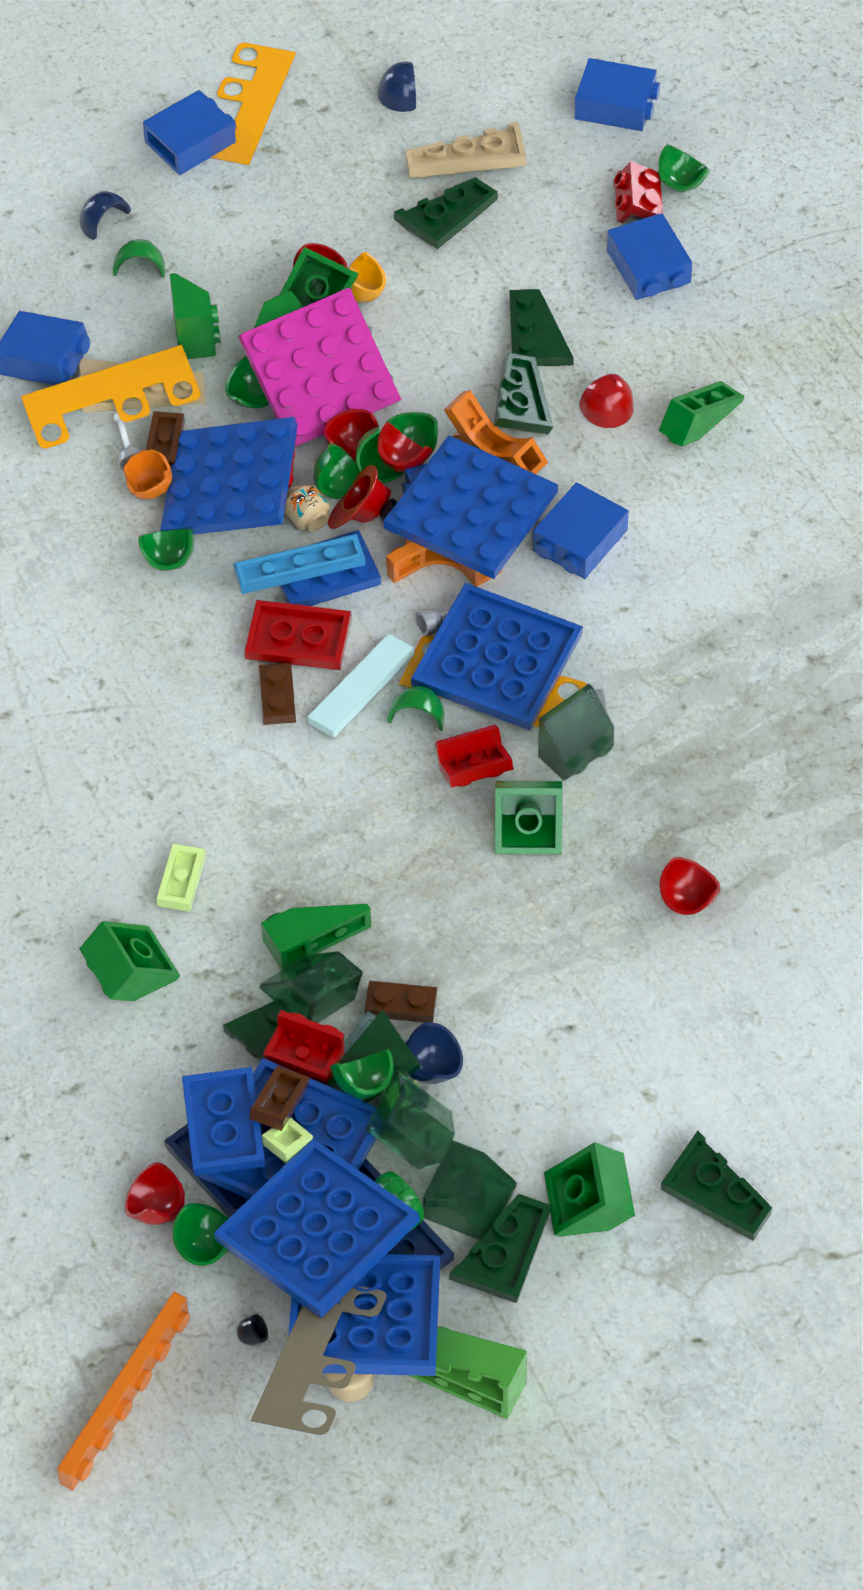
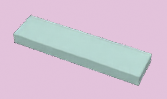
M388 633L307 716L308 724L335 738L415 655L414 647Z

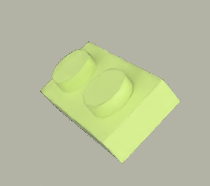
M172 844L157 896L158 907L191 911L206 858L205 849Z

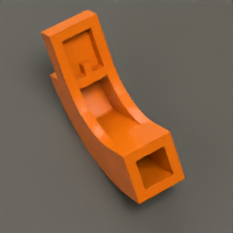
M471 390L460 393L444 409L457 430L453 435L454 438L534 474H537L548 463L533 437L514 438L493 426L494 424L488 418Z
M406 539L405 546L397 547L390 554L386 555L387 576L393 583L423 567L435 564L448 565L458 569L476 587L491 579Z

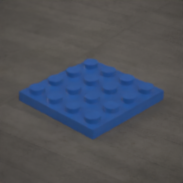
M287 417L181 431L176 461L171 466L173 479L167 490L160 531L193 529V533L196 535L282 525L298 427L295 418Z
M448 435L385 518L384 529L495 579L558 493V484Z
M464 583L411 678V686L426 687L440 697L531 731L582 636L583 626Z
M262 1058L253 1073L256 1099L278 1065ZM310 1079L308 1089L290 1118L313 1135L315 1140L359 1170L388 1120V1112ZM260 1123L261 1136L272 1127ZM263 1145L265 1167L198 1175L197 1177L250 1199L286 1163Z
M313 1138L214 1232V1236L219 1244L319 1318H322L420 1222L417 1211Z
M386 1254L354 1286L355 1289L362 1292L377 1289L386 1293V1300L380 1313L377 1316L368 1317L342 1312L323 1356L352 1361L356 1365L354 1374L436 1376L440 1256ZM358 1286L367 1287L369 1289H362ZM369 1293L360 1294L354 1299V1305L361 1310L372 1309L377 1304V1298ZM292 1297L288 1337L303 1306ZM338 1364L328 1365L322 1371V1373H347L346 1369Z

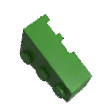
M439 1326L437 1333L436 1376H408L508 1419L527 1383V1351Z

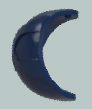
M398 62L388 68L382 76L378 87V99L386 108L399 112H408L416 109L413 62Z
M101 191L92 195L83 205L80 214V226L83 233L92 240L96 239L97 228L104 213L110 207H115L129 214L131 212L129 204L121 196L109 191Z
M433 1022L423 1023L412 1032L406 1041V1045L421 1066L419 1070L410 1075L412 1079L426 1084H438L455 1078L461 1072L463 1067L461 1047L451 1031L443 1025Z

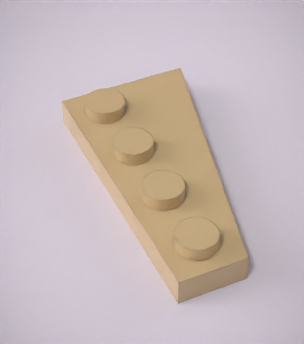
M518 121L509 123L508 129L497 131L495 127L483 130L484 135L471 139L468 135L456 137L452 144L445 145L443 142H437L406 150L409 178H425L433 175H454L462 172H483L491 169H512L527 166L526 153Z
M82 358L80 361V377L122 363ZM192 371L201 395L198 400L183 405L206 404L203 372ZM184 381L176 383L173 387V394L179 399L188 398L193 391L192 386ZM163 383L143 388L150 408L174 406L169 401ZM128 398L123 402L122 408L123 410L142 408V403L137 398ZM113 399L82 408L83 413L116 410Z

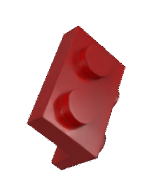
M630 161L623 170L617 172L613 186L615 187L616 200L614 206L618 222L624 223L631 214L644 219L663 213L661 179L657 171Z
M497 725L442 739L435 743L439 770L451 788L467 786L473 781L487 777H498L504 772L514 770L512 758L502 745L500 729Z
M281 1010L277 1016L278 1027L263 1053V1058L311 1079L328 1084L332 1077L330 1066L339 1063L345 1052L344 1033L332 1025H321L308 1020L299 1013H288Z

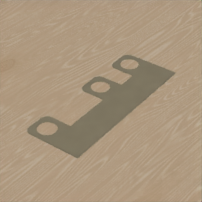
M358 1286L362 1289H369L367 1287ZM353 1287L339 1300L341 1303H336L322 1318H319L302 1306L297 1321H295L250 1421L316 1435L326 1434L335 1418V1409L330 1406L303 1401L310 1383L342 1389L349 1385L356 1365L352 1361L323 1356L324 1351L342 1312L368 1317L377 1316L386 1300V1293L377 1289L363 1292ZM363 1293H369L377 1298V1304L372 1309L361 1310L354 1305L355 1297ZM338 1364L343 1366L347 1373L342 1380L333 1382L323 1377V1369L328 1365ZM320 1410L325 1413L327 1419L322 1426L312 1428L302 1422V1417L307 1411Z

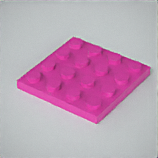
M350 287L238 336L275 418H295L298 424L295 447L323 436L326 423L341 412L356 408L375 413L402 400Z

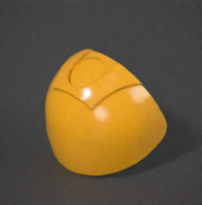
M362 252L350 264L348 269L359 274L351 289L356 302L368 303L374 301L382 294L387 278L378 261L369 253Z

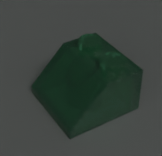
M589 683L539 718L538 757L563 781L574 774L578 775L583 772L590 762L597 757L607 755L614 746V725L597 693Z
M339 951L309 954L260 983L259 988L288 1013H299L308 1020L319 1023L355 1000L363 971Z
M400 1071L395 1072L365 1128L370 1134L418 1170L439 1164L455 1136L452 1111Z
M452 1140L423 1196L424 1219L481 1240L492 1227L493 1222L507 1207L517 1187V1182L486 1153Z

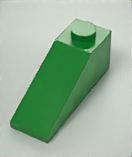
M719 381L672 398L658 431L666 435L668 440L675 445L685 446L698 441L741 404L745 396L724 382Z
M368 904L290 908L282 913H274L261 922L262 940L283 971L370 928L371 909Z

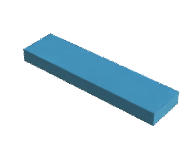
M357 534L233 563L234 572L242 594L366 565L365 556Z

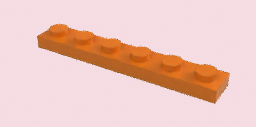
M174 1291L58 1466L57 1472L60 1485L73 1491L78 1482L85 1481L91 1473L93 1459L99 1450L104 1451L110 1444L113 1437L112 1430L119 1420L124 1421L129 1415L133 1405V1398L138 1391L142 1392L148 1386L152 1377V1369L158 1361L163 1362L171 1348L170 1342L177 1332L181 1333L186 1328L190 1319V1313L188 1312L187 1298Z

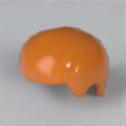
M154 449L142 450L131 456L123 468L129 491L136 498L143 500L155 499L167 492L173 479L171 467L166 457Z

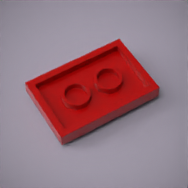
M256 600L244 651L245 659L291 663V665L341 671L352 620L351 611Z

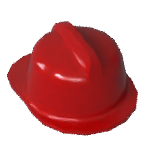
M369 465L358 474L350 489L336 504L327 523L330 529L339 528L350 519L364 523L370 522L380 515V510L384 503L391 496V490L377 478V468L374 465Z

